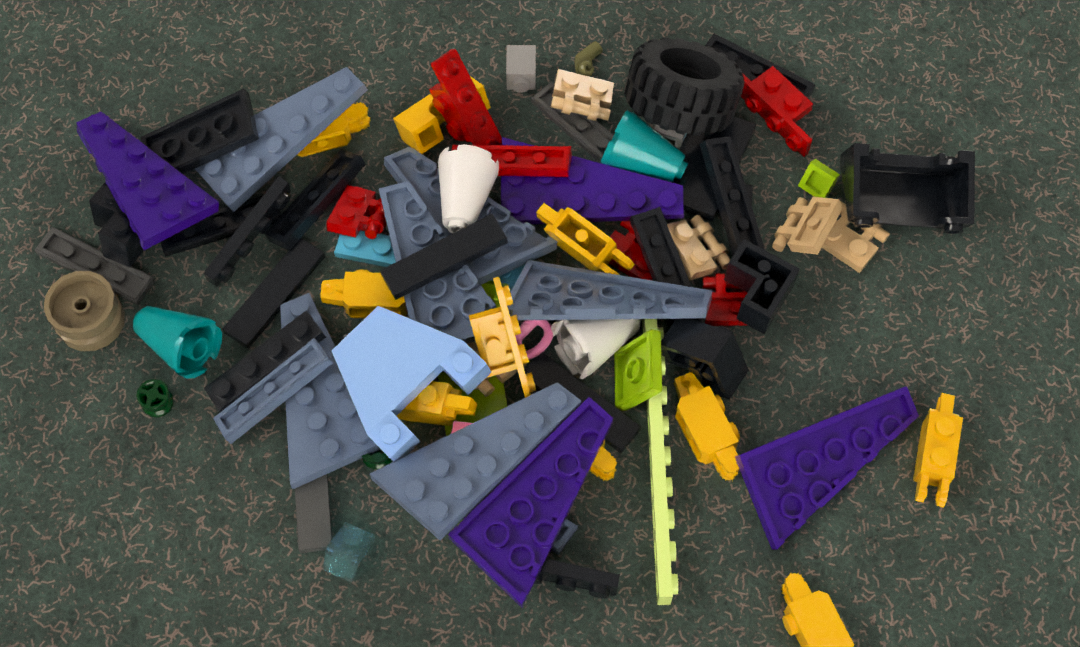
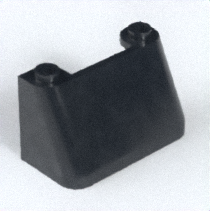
M854 143L840 155V170L848 221L854 223V227L871 228L873 224L941 228L944 229V233L959 234L963 233V228L974 224L975 151L960 150L958 151L957 158L945 156V153H939L931 157L880 153V149H873L869 152L870 144Z

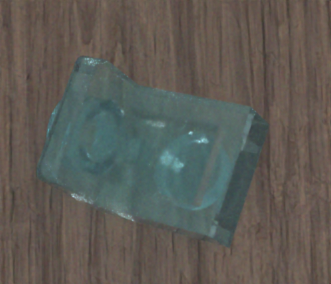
M345 522L327 545L323 569L334 576L353 582L357 574L358 565L372 547L375 535Z

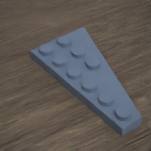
M345 67L255 114L258 140L195 168V170L234 212L368 89Z
M407 147L384 157V166L397 183L409 181L427 206L429 213L443 229L446 237L451 235L452 233L444 227L442 222L437 164L412 147ZM487 197L477 221L493 214L505 233L508 243L467 263V265L477 277L479 284L482 285L493 280L495 277L525 265L527 260L533 261L557 250V241L549 236L547 238L535 232L534 226L528 222L521 223L510 215L511 211Z
M409 181L379 188L396 262L446 237L443 229L429 213L427 206ZM467 264L404 296L410 319L461 339L466 344L476 342L469 315L496 308V304L486 294Z
M527 260L511 290L513 305L507 307L510 316L517 315L518 320L706 318L712 300V290Z
M310 293L280 305L281 329L307 311L326 336L320 344L333 364L285 401L289 475L292 490L355 462L367 453L370 455L381 450L366 434L333 356L332 350L335 348V345Z
M557 382L370 473L372 481L437 539L441 540L582 404L581 400Z

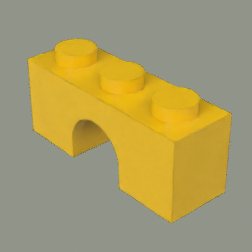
M471 77L487 110H489L491 106L484 86ZM431 94L393 118L401 139L421 154L444 140L439 125L445 119L434 107Z

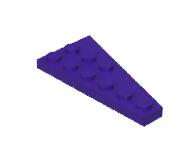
M100 111L76 122L78 135L88 152L96 160L99 172H102L105 176V182L122 212H125L131 229L140 238L143 250L158 244L219 211V202L103 112Z
M502 137V145L534 146ZM575 156L571 157L569 177L501 176V206L511 211L510 215L523 224L525 222L529 224H545L537 218L536 214L543 203L556 212L561 208L564 210L567 207L571 208L589 222L629 221L631 216L658 207L661 208L665 219H684L683 185Z
M907 386L734 456L772 550H777L785 543L784 540L795 530L801 528L818 508L823 507L857 475V472L866 463H870L885 445L893 441L919 417Z
M590 397L448 534L449 539L521 608L613 423V417Z

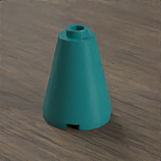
M626 110L614 131L615 134L612 140L607 145L601 159V164L668 182H673L674 178L680 180L688 166V163L683 161L686 155L634 112Z
M146 306L138 311L133 319L134 332L178 375L186 379L196 378L204 374L207 368L202 366L210 356L214 360L216 359L222 344L221 328L217 327L216 322L210 318Z

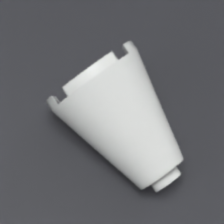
M458 145L457 150L449 151L448 147L439 155L438 170L442 222L444 227L452 234L477 221L499 173L498 160L495 163L491 159L492 154L489 151L477 146Z
M641 319L558 320L551 326L553 337L556 335L559 343L554 348L572 375L579 373L581 374L579 379H584L595 372L640 330Z

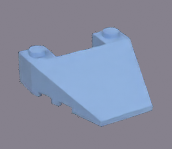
M377 306L332 350L366 434L393 462L407 456L421 442L397 415L442 371L467 395L492 373L487 363L463 340L380 306Z

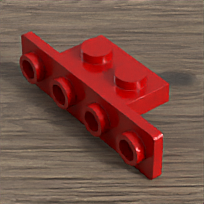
M450 49L431 63V67L440 83L429 89L433 97L434 107L442 114L447 123L446 129L455 140L468 141L472 145H502V137L456 49Z
M774 66L753 81L743 74L745 83L741 97L745 100L748 109L753 113L757 112L763 117L767 127L773 132H778L792 151H798L803 157L808 155L812 139L796 122L812 111L813 103Z

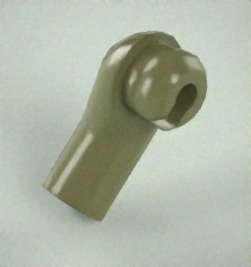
M593 41L575 55V73L589 77L594 73L595 68L593 67L592 60L603 52L598 42Z

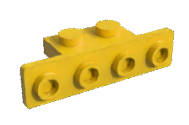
M495 277L493 281L500 307L469 315L479 355L492 372L487 377L517 370L524 397L526 398L531 395V392L536 391L532 372L525 374L523 364L529 363L524 344L518 345L515 335L521 334L517 315L510 316L507 306L513 305L509 285L502 287L500 278Z

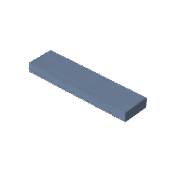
M313 338L213 418L224 438L232 444L333 364L321 344Z

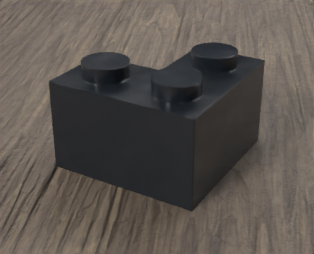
M105 182L89 200L94 224L102 227L98 235L103 256L130 268L144 250L137 233L133 232L130 227L127 215L121 211Z
M743 239L729 261L724 281L747 292L741 302L737 320L765 334L794 287L800 269Z
M698 318L676 319L661 340V349L668 363L695 372L698 381L704 388L710 386L715 395L718 394L720 397L730 400L749 371L736 342L735 335L725 327L717 328L706 324Z

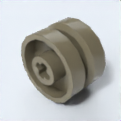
M74 271L66 274L51 285L45 296L44 311L47 320L55 329L60 339L70 348L78 351L99 350L112 343L124 327L125 312L122 303L115 294L111 284L100 274L92 271Z

